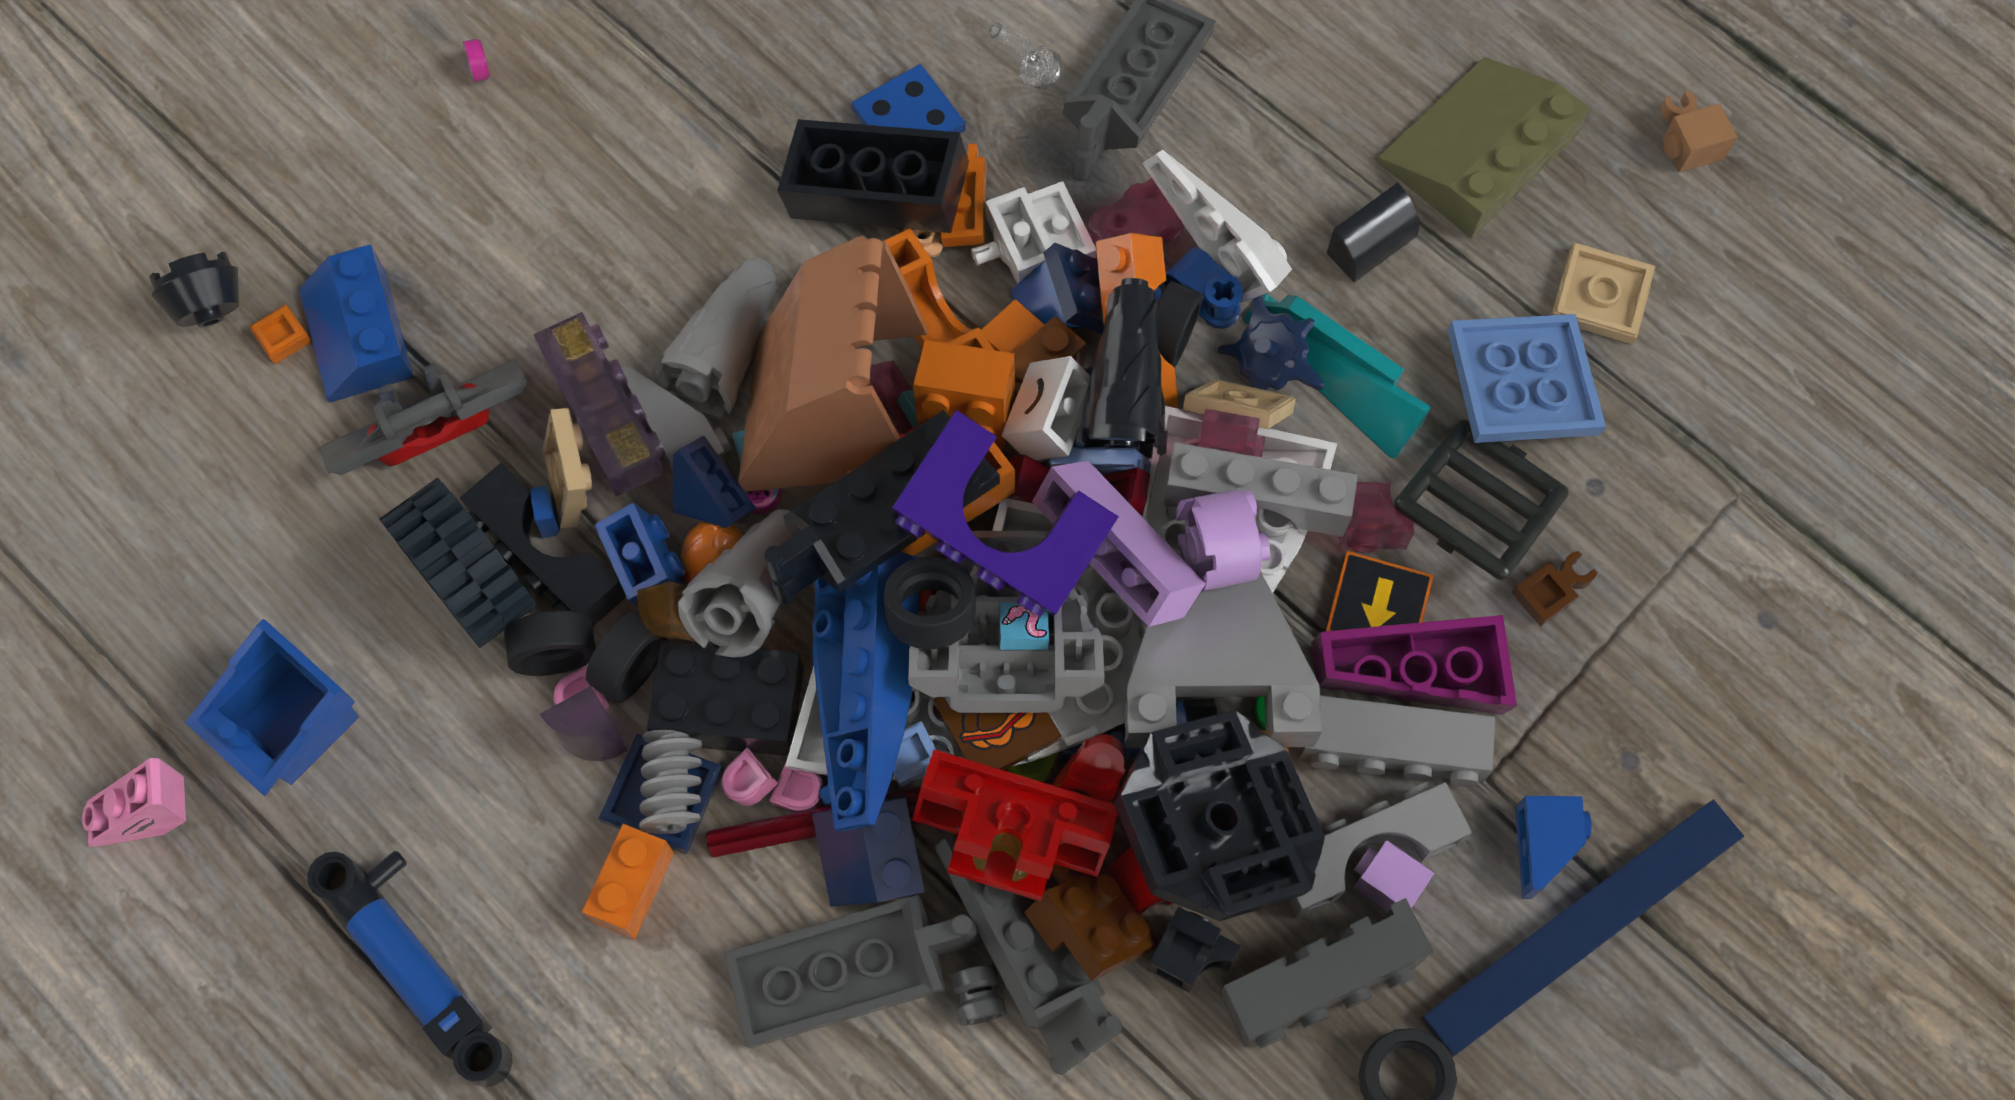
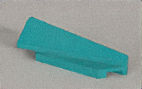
M1268 293L1261 295L1267 310L1271 314L1285 312L1291 315L1294 321L1312 318L1315 321L1314 326L1306 334V342L1310 348L1306 359L1324 381V388L1318 391L1390 458L1398 457L1423 425L1431 408L1425 402L1397 387L1405 369L1300 297L1287 295L1281 302H1278L1269 296ZM1252 307L1246 313L1244 318L1247 324H1249L1251 318Z

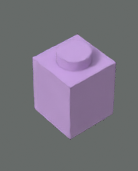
M1386 840L1378 852L1369 847L1354 869L1361 877L1353 888L1387 912L1391 909L1390 905L1404 898L1407 899L1412 908L1435 873Z

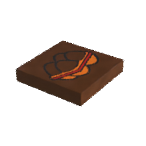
M944 697L933 699L935 709L964 759L1000 770H1006L1061 741L1062 735L1048 712L958 713L950 708Z

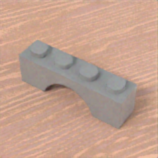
M1175 442L1163 505L1178 507L1179 502L1184 499L1235 489L1240 491L1251 490L1258 508L1267 509L1289 518L1298 529L1343 537L1352 518L1358 474Z
M1429 782L1420 784L1405 792L1403 795L1406 800L1390 806L1388 801H1382L1362 812L1364 818L1348 825L1346 819H1343L1323 828L1325 840L1315 870L1316 876L1313 888L1303 896L1287 900L1295 917L1303 916L1340 898L1345 891V868L1348 858L1356 850L1366 845L1384 843L1387 840L1393 845L1406 849L1422 862L1464 843L1472 834V831L1446 782L1431 788Z

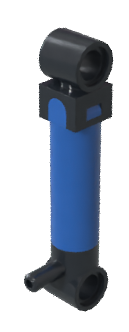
M393 851L366 873L362 867L343 853L327 852L317 857L310 865L307 873L308 885L311 891L322 899L424 1026L422 1028L439 1051L453 1060L457 1073L464 1079L482 1087L495 1086L504 1081L510 1073L513 1064L512 1053L509 1047L500 1039L488 1033L493 1028L476 1006L463 995L378 890L379 887L407 865L405 858L398 851ZM346 870L347 878L345 883L336 890H330L329 883L333 875L339 871ZM491 1047L493 1051L491 1065L484 1071L476 1072L473 1067L474 1056L479 1050Z

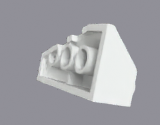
M1164 150L1159 151L1142 163L1199 248L1208 253L1218 265L1240 281L1243 287L1240 303L1271 292L1292 270L1286 261L1287 254L1279 242L1272 239L1266 231Z

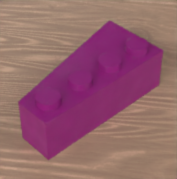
M1503 615L1320 632L1311 642L1315 675L1321 688L1502 715L1517 707Z

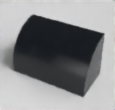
M1397 182L1333 229L1326 254L1353 282L1359 280L1417 237L1419 232L1418 215L1411 199L1402 186Z

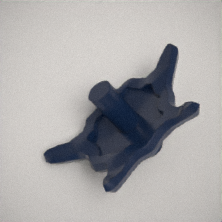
M1262 296L1253 298L1251 318L1238 342L1221 345L1218 347V353L1233 356L1238 360L1240 373L1249 380L1250 387L1263 390L1271 387L1278 391L1288 381L1297 380L1316 390L1324 388V381L1306 359L1307 353L1310 350L1306 342V334L1314 326L1315 321L1312 318L1294 321L1292 316L1285 312L1271 314L1267 310Z

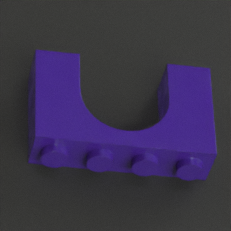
M956 410L892 507L891 511L899 516L895 524L918 539L924 532L937 540L939 544L935 550L960 565L963 559H966L980 569L976 577L992 588L1001 591L1003 586L1006 585L1020 595L1016 603L1037 617L1041 618L1044 611L1050 615H1056L1119 516L1078 490L1073 493L1044 539L1035 547L1022 552L1008 553L986 546L975 537L967 525L963 512V496L969 479L997 436Z

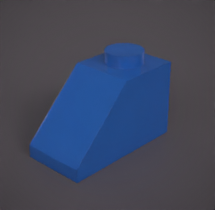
M1525 796L1515 806L1522 899H1532L1542 891L1586 844V839L1590 838L1592 828L1591 816L1589 811L1583 810L1582 796Z

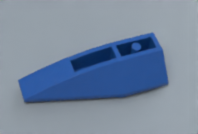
M901 551L840 593L821 577L815 581L812 657L834 830L840 832L875 825L892 779L904 736L913 689L909 685L908 680L910 645L901 642L889 630L885 618L883 596L886 581L893 571L909 560L918 559V557ZM919 592L907 597L902 603V606L907 611L918 615Z

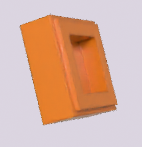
M287 305L282 306L249 326L274 365L312 342Z

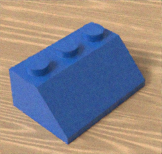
M369 244L328 256L299 288L326 398L329 403L371 391L389 383L394 384L414 378L386 272L372 245Z

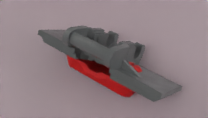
M516 358L455 386L448 374L441 375L435 363L422 369L426 375L431 396L405 408L402 407L390 383L378 388L381 401L373 407L377 421L321 446L327 472L329 474L342 475L376 459L387 466H395L483 426L489 420L490 407L523 393L526 384H528Z

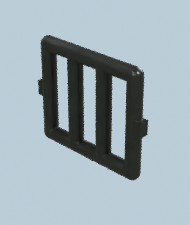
M1464 419L1456 423L1394 501V507L1402 515L1439 539L1436 545L1446 552L1452 554L1455 550L1497 580L1502 581L1510 577L1569 495V490L1564 484L1525 459L1527 453L1514 444L1509 448L1500 441L1474 443L1470 422ZM1465 440L1547 494L1538 506L1457 450ZM1447 465L1528 521L1520 532L1437 475ZM1425 490L1507 545L1508 548L1500 559L1417 503V500Z

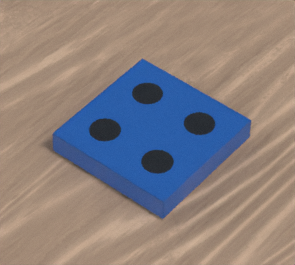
M921 64L851 102L852 111L864 125L960 133L966 130V122Z

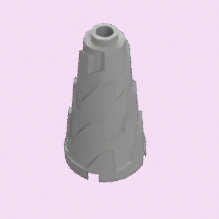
M759 258L746 259L739 268H735L727 280L722 282L711 295L704 307L692 315L676 339L658 357L652 368L651 375L654 383L668 392L674 391L680 396V400L705 415L706 418L722 419L726 411L728 415L730 414L737 401V392L754 355L751 352L762 329L763 317L777 289L775 284L777 278L772 266L768 262Z
M778 509L770 513L759 524L756 523L750 527L730 550L725 549L713 563L707 564L682 592L684 595L678 602L679 617L689 635L703 648L710 641L720 646L715 653L717 655L731 658L744 657L758 650L766 640L775 623L772 619L780 603L775 596L764 554L769 547L779 546L792 537L783 518L784 515L790 512L789 510Z

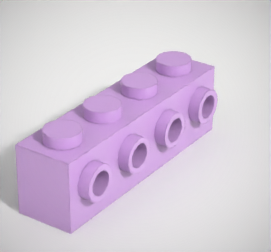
M1089 461L1051 467L1032 501L1035 506L1054 524L1073 493L1079 490L1119 516L1089 564L1148 627L1184 618L1206 583Z

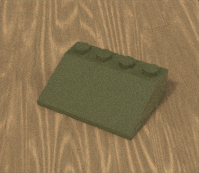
M1484 57L1378 157L1377 162L1470 238H1473L1578 135L1590 108L1556 82Z

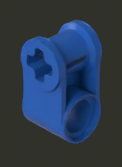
M1197 247L1192 248L1166 272V281L1163 282L1165 287L1173 281L1203 294L1199 316L1207 324L1214 328L1223 329L1236 323L1240 314L1239 303L1243 295L1242 284L1237 278L1218 265L1204 250Z

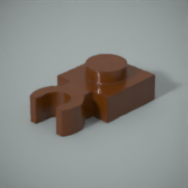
M1579 551L1573 552L1566 557L1560 566L1559 572L1549 562L1515 586L1511 592L1540 627L1578 599L1579 596L1573 589L1587 587L1596 577L1597 571L1595 569L1589 571L1586 575H1579L1574 572L1572 565L1582 556Z

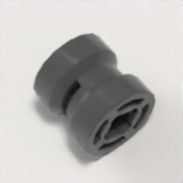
M995 965L968 968L949 976L952 992L959 996L960 1005L957 1013L961 1026L988 1022L1007 1014L1004 1000L997 995L995 987L999 981Z

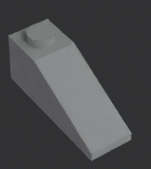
M625 365L619 368L624 384L672 474L673 454L702 436L706 437L726 467L730 469L725 453L730 451L731 447L720 426L712 429L705 415L630 366Z

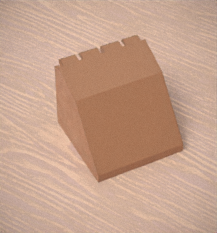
M861 235L804 261L762 328L756 343L738 481L744 492L834 483L846 475L847 471L860 466L900 439L873 386H867L870 383L872 352L860 347L873 345V341L927 335V326L886 241L882 242L875 238L866 239Z

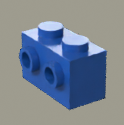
M633 502L594 524L625 595L630 602L651 614L684 595L682 592L686 586L682 577L686 575V570L677 554L669 551L665 539L669 538V533L658 515H649Z

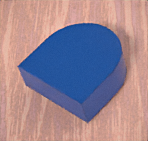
M547 485L530 488L534 518L542 538L558 536L559 526L550 488Z

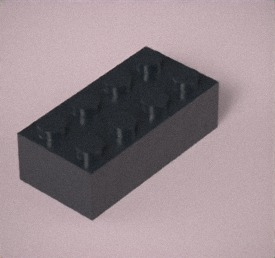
M798 119L777 191L792 219L951 233L969 159L960 132Z

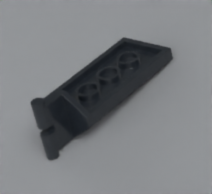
M944 410L783 516L785 525L792 537L779 546L769 547L764 554L775 596L779 603L788 604L792 602L795 594L820 577L840 593L918 540V538L895 524L899 516L891 510L951 419ZM985 457L966 485L963 496V508L1000 484V474Z

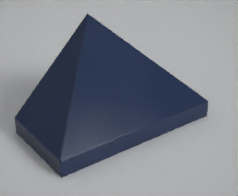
M705 436L698 438L673 454V513L727 528L756 509Z

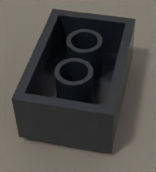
M661 640L647 725L648 731L674 730L686 733L690 738L701 740V748L743 752L746 748H749L754 753L789 755L796 730L804 670L799 652L758 649L750 655L731 658L715 654L720 648L718 645L707 644L703 648L698 643Z

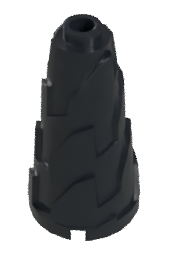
M1122 279L1121 286L1115 287L1113 293L1109 294L1104 330L1096 351L1094 368L1085 396L1081 427L1077 430V448L1089 447V442L1101 444L1103 448H1135L1146 458H1152L1153 447L1157 448V454L1160 457L1166 454L1168 430H1165V400L1162 390L1161 356L1158 349V300H1154L1155 291L1148 287V281L1144 279Z

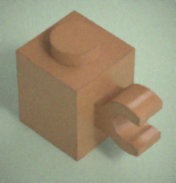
M1690 90L1685 91L1680 100L1683 108L1675 106L1670 96L1665 97L1660 110L1663 117L1671 123L1662 138L1663 149L1666 156L1673 160L1678 172L1724 160L1738 137L1721 104L1698 109L1696 97Z

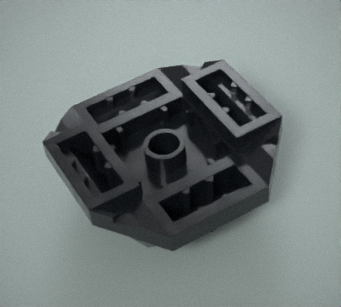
M1236 710L1151 732L1144 740L1114 801L1150 893L1218 921L1227 920L1303 896L1312 890L1316 876L1315 870L1325 840L1323 831L1287 749L1269 735L1249 725L1250 721ZM1211 817L1221 824L1222 830L1213 824Z

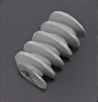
M674 730L645 732L642 737L649 744L643 747L642 757L648 762L642 766L641 774L647 781L641 785L640 792L647 799L640 804V812L647 818L639 823V828L642 831L653 834L683 832L688 824L700 821V815L687 811V806L701 802L699 795L688 792L689 787L701 784V778L688 774V769L697 768L702 765L700 758L689 756V751L702 747V741L690 738L688 734Z

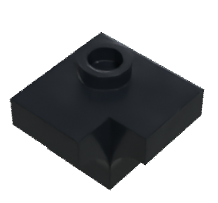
M1178 906L1148 965L1147 971L1189 993L1197 977L1205 970L1221 968L1228 971L1241 945L1220 935L1222 929L1214 926L1206 918Z

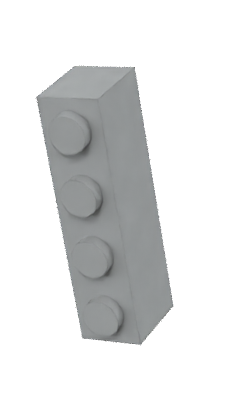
M1320 696L1322 733L1314 747H1300L1299 760L1311 761L1310 765L1318 769L1332 770L1337 769L1339 765L1357 767V772L1365 775H1382L1385 771L1403 773V777L1409 780L1427 781L1433 776L1450 778V783L1456 786L1472 787L1478 785V782L1483 783L1493 771L1495 717Z

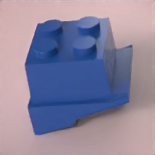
M262 619L230 658L228 668L185 723L262 795L266 796L279 778L292 785L359 716L351 707L355 701L270 623Z

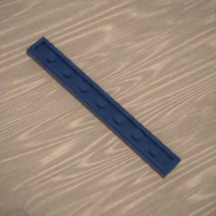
M1714 799L1421 1017V1020L1434 1037L1446 1046L1451 1057H1454L1745 836Z

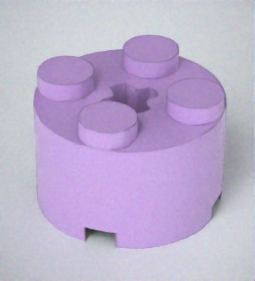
M1235 489L1184 499L1178 504L1177 521L1185 520L1186 528L1185 534L1178 535L1181 557L1206 583L1201 592L1255 581L1260 575L1261 562L1270 559V546L1267 536L1263 532L1258 533L1255 520L1257 505L1251 490L1240 491Z

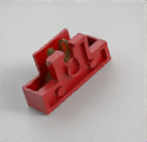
M933 749L912 820L958 834L947 873L1041 901L1047 879L1051 875L1054 864L1098 877L1111 843L1118 811L1115 804Z

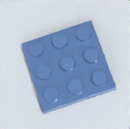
M1576 314L1454 320L1450 323L1447 331L1474 443L1600 435L1606 428Z

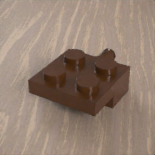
M1054 864L1050 877L1057 886L1044 891L1042 900H1036L1024 912L1051 951L1054 952L1067 946L1091 981L1150 953L1160 943L1149 928L1146 920L1139 915L1120 889L1118 882L1109 874L1104 866L1101 867L1098 877L1089 874H1072L1068 868Z

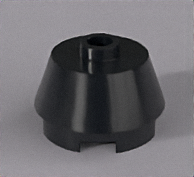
M205 252L190 255L168 263L171 269L170 273L162 277L159 273H152L149 276L154 289L151 296L177 326L198 325L200 328L208 327L223 321V316L239 307L238 268L231 265L226 252L217 254L218 259L208 260Z

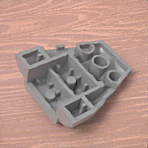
M1049 531L971 532L979 541L992 549L1016 553L1035 547L1044 539ZM966 559L962 560L960 566L970 574L975 586L976 613L974 625L965 637L950 646L937 649H922L910 646L909 685L930 697H944L950 708L958 713L1056 712L1063 708L1064 697H1083L1104 685L1103 638L1098 627L1093 628L1087 615L1088 605L1083 595H1078L1075 587L1057 614H1048V650H1000V602H1016L1020 595L1006 585L1003 586L1001 591L992 588L976 577L980 569ZM937 590L935 596L930 595L926 604V616L944 614L954 608L958 600L947 592Z

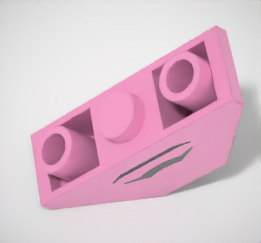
M149 758L89 799L82 814L83 828L88 831V847H99L165 835L186 822L184 776L161 759Z

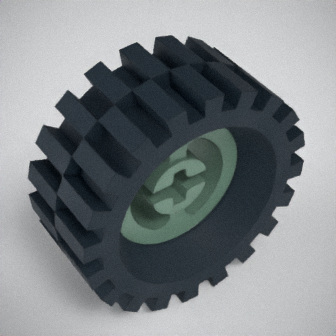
M439 478L434 479L379 518L408 559L479 648L503 632L512 622L522 618L536 607L528 591L504 561L498 550Z

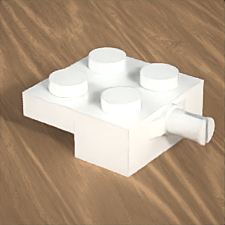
M1063 181L1030 194L1023 187L985 201L986 220L994 235V241L971 249L973 260H975L977 266L1000 257L1008 265L1017 284L1045 261L1043 252L1053 243L1073 250H1079L1083 254L1096 258L1097 252Z

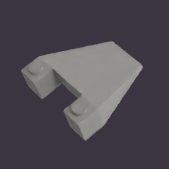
M1261 570L1258 579L1255 581L1200 592L1184 618L1146 627L1124 699L1125 748H1141L1144 740L1151 732L1176 726V697L1264 696L1267 735L1283 747L1315 746L1322 733L1320 686Z

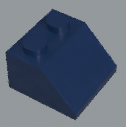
M905 794L885 797L875 825L843 832L834 830L832 809L812 813L830 907L875 903L925 892Z

